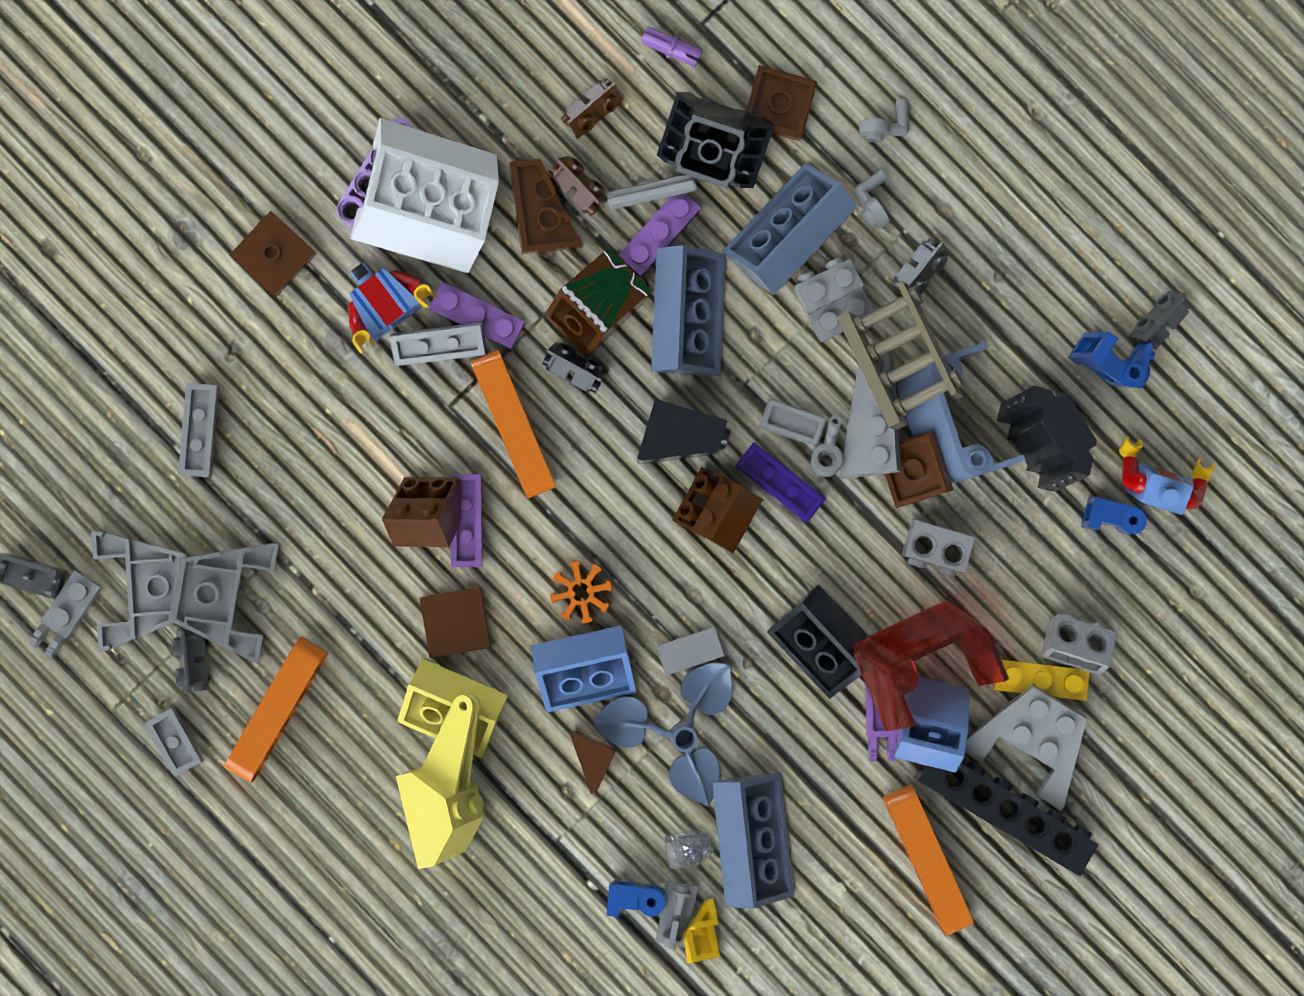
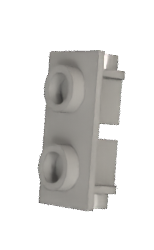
M668 880L666 886L668 903L661 912L655 942L664 943V946L670 949H677V946L685 948L683 931L692 919L698 886Z

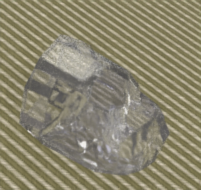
M686 831L665 836L670 869L700 864L711 857L716 847L714 837L707 832Z

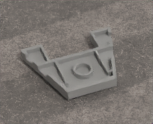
M91 531L93 559L125 557L129 621L97 624L99 652L108 651L173 624L174 622L169 620L178 562L179 558L189 557V554L100 531Z
M269 543L179 558L169 620L252 662L259 663L263 635L231 630L242 567L274 571L279 544Z
M1032 684L1002 707L999 713L982 723L975 732L967 737L965 753L982 763L998 737L1005 739L1053 768L1037 791V796L1062 811L1065 806L1087 718Z

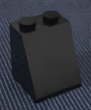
M655 399L638 453L637 463L650 464L716 455L719 448H726L731 430L725 428L727 420Z

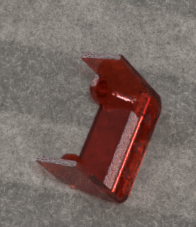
M942 602L861 638L855 644V660L886 732L911 728L916 725L904 697L905 694L913 691L919 682V673L914 661L956 641H959L977 686L1009 680L989 631L952 603Z

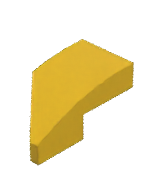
M714 898L705 900L683 931L688 964L720 957L714 928L715 925H719Z

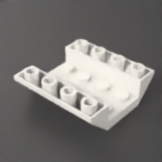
M380 118L372 149L377 150L370 181L364 205L357 209L350 239L469 273L485 241L499 183L497 155Z

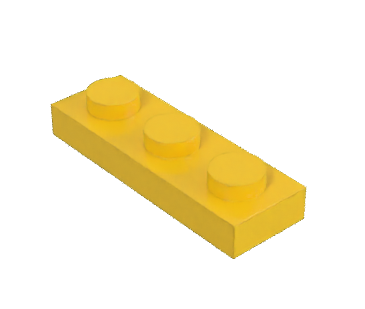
M995 659L992 689L1021 693L1033 684L1053 697L1086 701L1090 672L1078 668Z

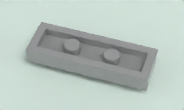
M482 322L392 333L389 336L395 366L482 356L487 353Z
M186 383L178 475L212 478L220 387L218 385Z

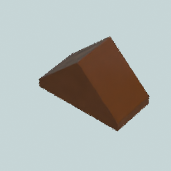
M576 730L571 732L570 736L589 791L592 794L597 792L616 749Z

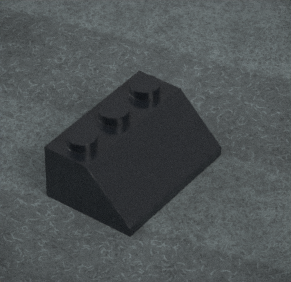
M819 584L766 631L829 699L864 674L882 653Z

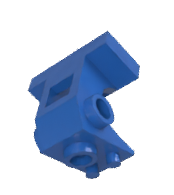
M1109 331L1084 332L1068 356L1075 364L1086 366L1110 385L1144 388V383L1147 382L1150 376L1149 361L1154 359L1155 352L1152 351V343H1138L1130 356L1122 361L1117 358L1113 351V346L1119 338Z

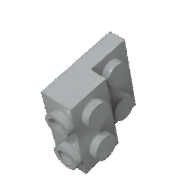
M841 257L836 258L824 265L826 271L816 275L813 270L797 278L799 284L795 285L793 290L820 343L844 332L837 316L849 311L857 317H864L874 311L863 290L864 285L851 259L843 262Z

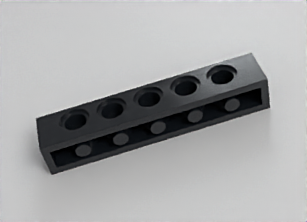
M971 761L968 762L967 766L960 763L958 769L961 776L955 784L947 783V770L921 764L914 776L917 781L1079 877L1099 845L1090 839L1093 833L1076 824L1074 829L1064 824L1066 817L1050 808L1047 813L1037 808L1039 801L1025 793H1022L1021 797L1016 796L1010 792L1012 785L998 777L994 781L989 780L983 776L986 770ZM985 784L987 787L986 796L981 800H975L973 796L975 787ZM1012 800L1014 804L1012 813L1007 816L1001 815V804L1004 801ZM1038 816L1040 818L1039 828L1035 831H1028V820L1031 817ZM1060 832H1065L1067 835L1066 843L1062 847H1055V836Z

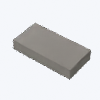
M769 398L759 428L817 447L827 418Z
M715 626L656 646L666 675L724 656Z

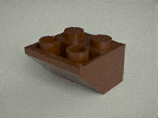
M701 467L672 521L717 546L734 553L763 499L743 486Z
M459 477L403 478L382 518L394 546L450 547L460 526L461 481Z

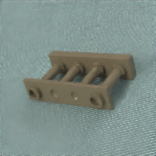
M903 281L897 284L903 296L864 317H857L847 311L837 316L888 427L894 430L908 425L904 416L908 415L907 411L948 390L952 397L959 399L963 397L960 388L964 386L956 369L951 371L920 307L923 299L915 286L911 288L910 285ZM909 307L916 324L876 345L874 343L869 344L865 335L868 332V328ZM922 335L929 349L927 353L890 372L882 371L878 363L882 355ZM936 363L943 378L942 380L903 400L900 398L895 399L891 390L894 387V383Z

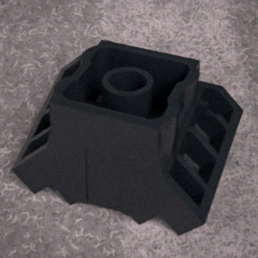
M677 92L656 156L665 163L677 167L676 172L727 188L728 184L738 188H754L775 124L766 117H754L746 110L733 109L718 104V102L710 98H698L691 92Z
M1032 386L1000 405L997 421L1010 425L1007 439L1013 440L1021 454L1024 455L1027 463L1026 471L1040 474L1037 488L1055 492L1090 476L1093 457L1088 450L1096 446L1097 440L1069 394L1061 393L1058 396H1054L1053 392L1049 389Z

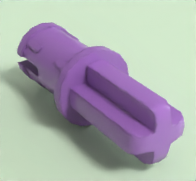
M651 27L646 28L641 39L642 44L666 54V58L669 59L671 56L691 65L693 68H695L699 60L697 58L702 53V49L678 40L677 35L671 37Z

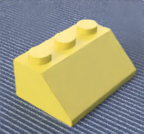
M422 659L408 685L397 722L436 739L455 698L466 693H474L479 697L481 706L477 721L473 755L482 758L508 695L443 668L436 663Z

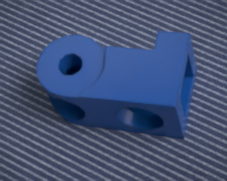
M1089 497L1081 527L1090 530H1100L1101 524L1115 527L1122 534H1137L1145 529L1147 518L1145 513L1139 508L1099 497Z
M613 880L609 884L606 916L619 917L623 913V909L640 910L647 916H656L667 906L668 895L661 886Z

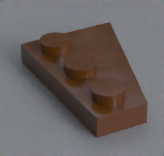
M541 159L510 162L509 168L521 254L582 248L583 244L570 223L571 220L556 194L557 191Z

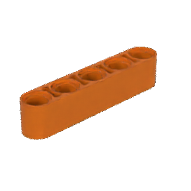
M499 349L470 360L527 499L556 488Z
M302 636L297 640L229 755L224 768L250 783L256 779L325 662L328 651Z
M910 784L883 796L887 810L945 937L974 924L913 786Z

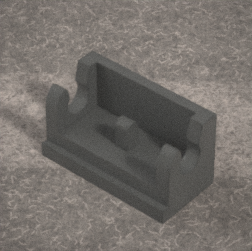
M0 553L1 584L56 599L62 590L68 570L10 553Z

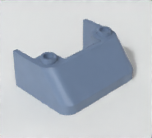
M984 342L944 356L951 371L956 369L961 377L962 366L960 360L979 354L987 349L988 346ZM936 363L896 382L898 398L903 400L942 380L943 378ZM944 393L907 411L908 415L904 416L911 439L935 431L952 484L1026 461L1024 455L994 464L989 450L984 446L975 444L962 448Z

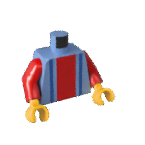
M361 263L350 272L359 285L349 294L352 301L348 305L349 327L353 334V344L359 353H363L361 348L367 342L372 347H375L374 340L378 341L422 307L427 308L425 299L430 295L437 298V294L428 285H424L414 276L398 270L388 272L384 268L373 274L365 263Z
M1126 437L1119 448V453L1124 457L1122 460V483L1128 493L1140 502L1180 515L1184 514L1185 509H1196L1201 506L1208 485L1207 482H1209L1215 469L1214 463L1211 464L1210 468H1204L1200 464L1202 459H1199L1192 472V477L1194 478L1192 480L1138 462L1136 456L1142 449L1143 442L1138 439L1135 445H1133L1129 440L1130 437Z

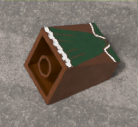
M607 248L558 291L544 316L585 358H589L643 305L652 290L647 286L642 277L637 276L626 265L621 256Z

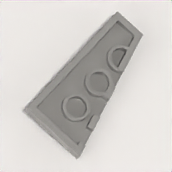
M892 350L882 355L881 360L878 361L882 371L890 372L894 370V354ZM858 363L839 478L848 479L901 472L899 430L888 427ZM894 383V387L891 390L896 399V384Z

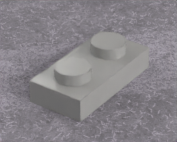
M175 707L144 723L174 777L204 761Z

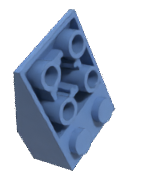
M909 674L894 758L956 773L965 753L969 724L970 689Z

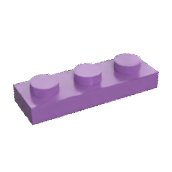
M685 193L671 196L619 256L624 259L626 265L634 273L642 277L655 263L657 248L669 247L701 211V207Z
M445 282L441 283L436 293L437 298L434 297L429 307L430 311L459 325L482 322L485 338L510 350L513 349L525 325L524 321Z
M450 475V477H459L461 481L460 526L451 543V567H483L482 475Z

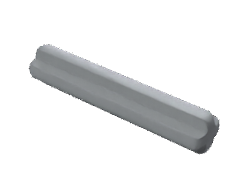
M684 174L610 191L607 193V201L610 209L614 210L697 190V183L694 177Z

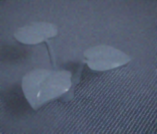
M703 664L691 670L684 677L681 683L680 694L685 701L692 703L689 709L687 723L680 722L673 725L670 731L646 723V707L641 701L630 696H622L612 700L594 716L593 721L599 733L609 742L619 747L631 748L640 745L645 737L644 728L669 738L677 750L686 754V756L676 758L670 767L669 779L674 789L683 796L708 806L714 798L712 782L719 781L720 778L719 762L713 752L704 747L698 748L691 753L698 741L697 734L692 727L695 725L694 715L696 708L703 714L714 715L722 712L728 706L732 697L731 668L728 664Z

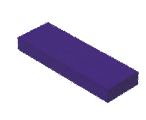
M754 442L734 466L805 523H808L826 500V498Z

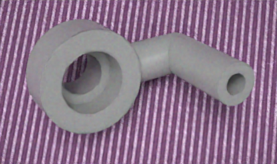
M908 99L896 100V123H890L887 119L879 118L862 120L859 122V135L866 137V142H882L884 137L888 135H907L909 131Z
M882 169L857 185L853 190L854 196L864 208L861 215L870 228L875 225L878 229H881L890 222L880 203L869 195L870 191L888 180Z
M832 416L830 418L824 444L816 447L812 453L811 467L815 473L823 477L835 475L840 470L842 464V454L836 447L842 423L839 416ZM828 459L831 461V465L825 467L820 461Z

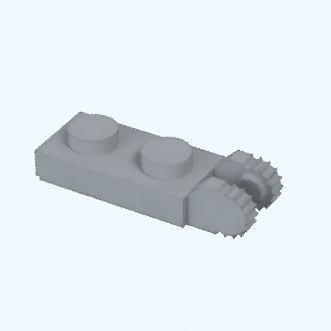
M74 570L40 623L42 624L34 632L29 644L36 648L43 642L50 629L58 635L48 645L45 655L53 658L66 639H70L103 587L78 570Z

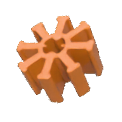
M571 562L569 565L573 568L575 581L572 582L562 576V572H557L553 577V581H559L568 587V592L560 594L551 593V603L554 604L557 600L570 598L571 603L565 612L560 614L561 617L570 620L576 606L581 605L582 623H588L593 621V617H590L588 603L591 602L601 608V612H606L610 604L608 602L604 603L594 595L598 591H612L611 581H607L606 584L593 586L592 581L597 573L602 571V568L592 564V570L586 579H582L580 571L581 562ZM581 583H584L588 586L586 591L590 595L586 600L582 597L581 601L575 598L577 593L573 589L577 584L581 587Z

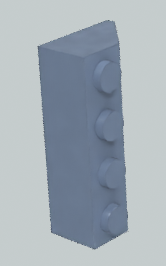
M805 163L727 245L723 252L757 285L775 295L858 206L840 182Z
M686 245L657 248L651 371L682 375L720 376L725 254Z
M781 773L734 777L712 782L726 907L755 909L794 897Z

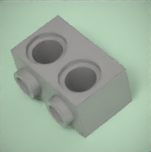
M912 520L901 556L909 558L907 564L924 569L926 564L938 567L937 573L955 577L956 572L965 573L975 537L918 520ZM921 536L925 537L930 545L929 550L925 554H920L915 549V541ZM950 545L955 546L959 551V557L954 563H950L945 558V550Z
M1057 614L1048 623L1041 657L1101 675L1110 667L1117 632L1108 630L1103 624H1089L1079 621L1076 616L1071 614ZM1059 632L1065 633L1069 637L1070 642L1062 640ZM1089 641L1094 642L1098 646L1099 652L1090 647Z

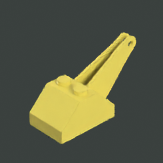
M466 693L455 698L423 766L396 776L418 869L435 866L465 852L485 816L483 810L484 802L479 794L478 786L470 780L477 721L481 706L479 697L474 693Z

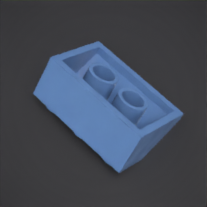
M622 625L531 645L534 671L546 713L637 693Z

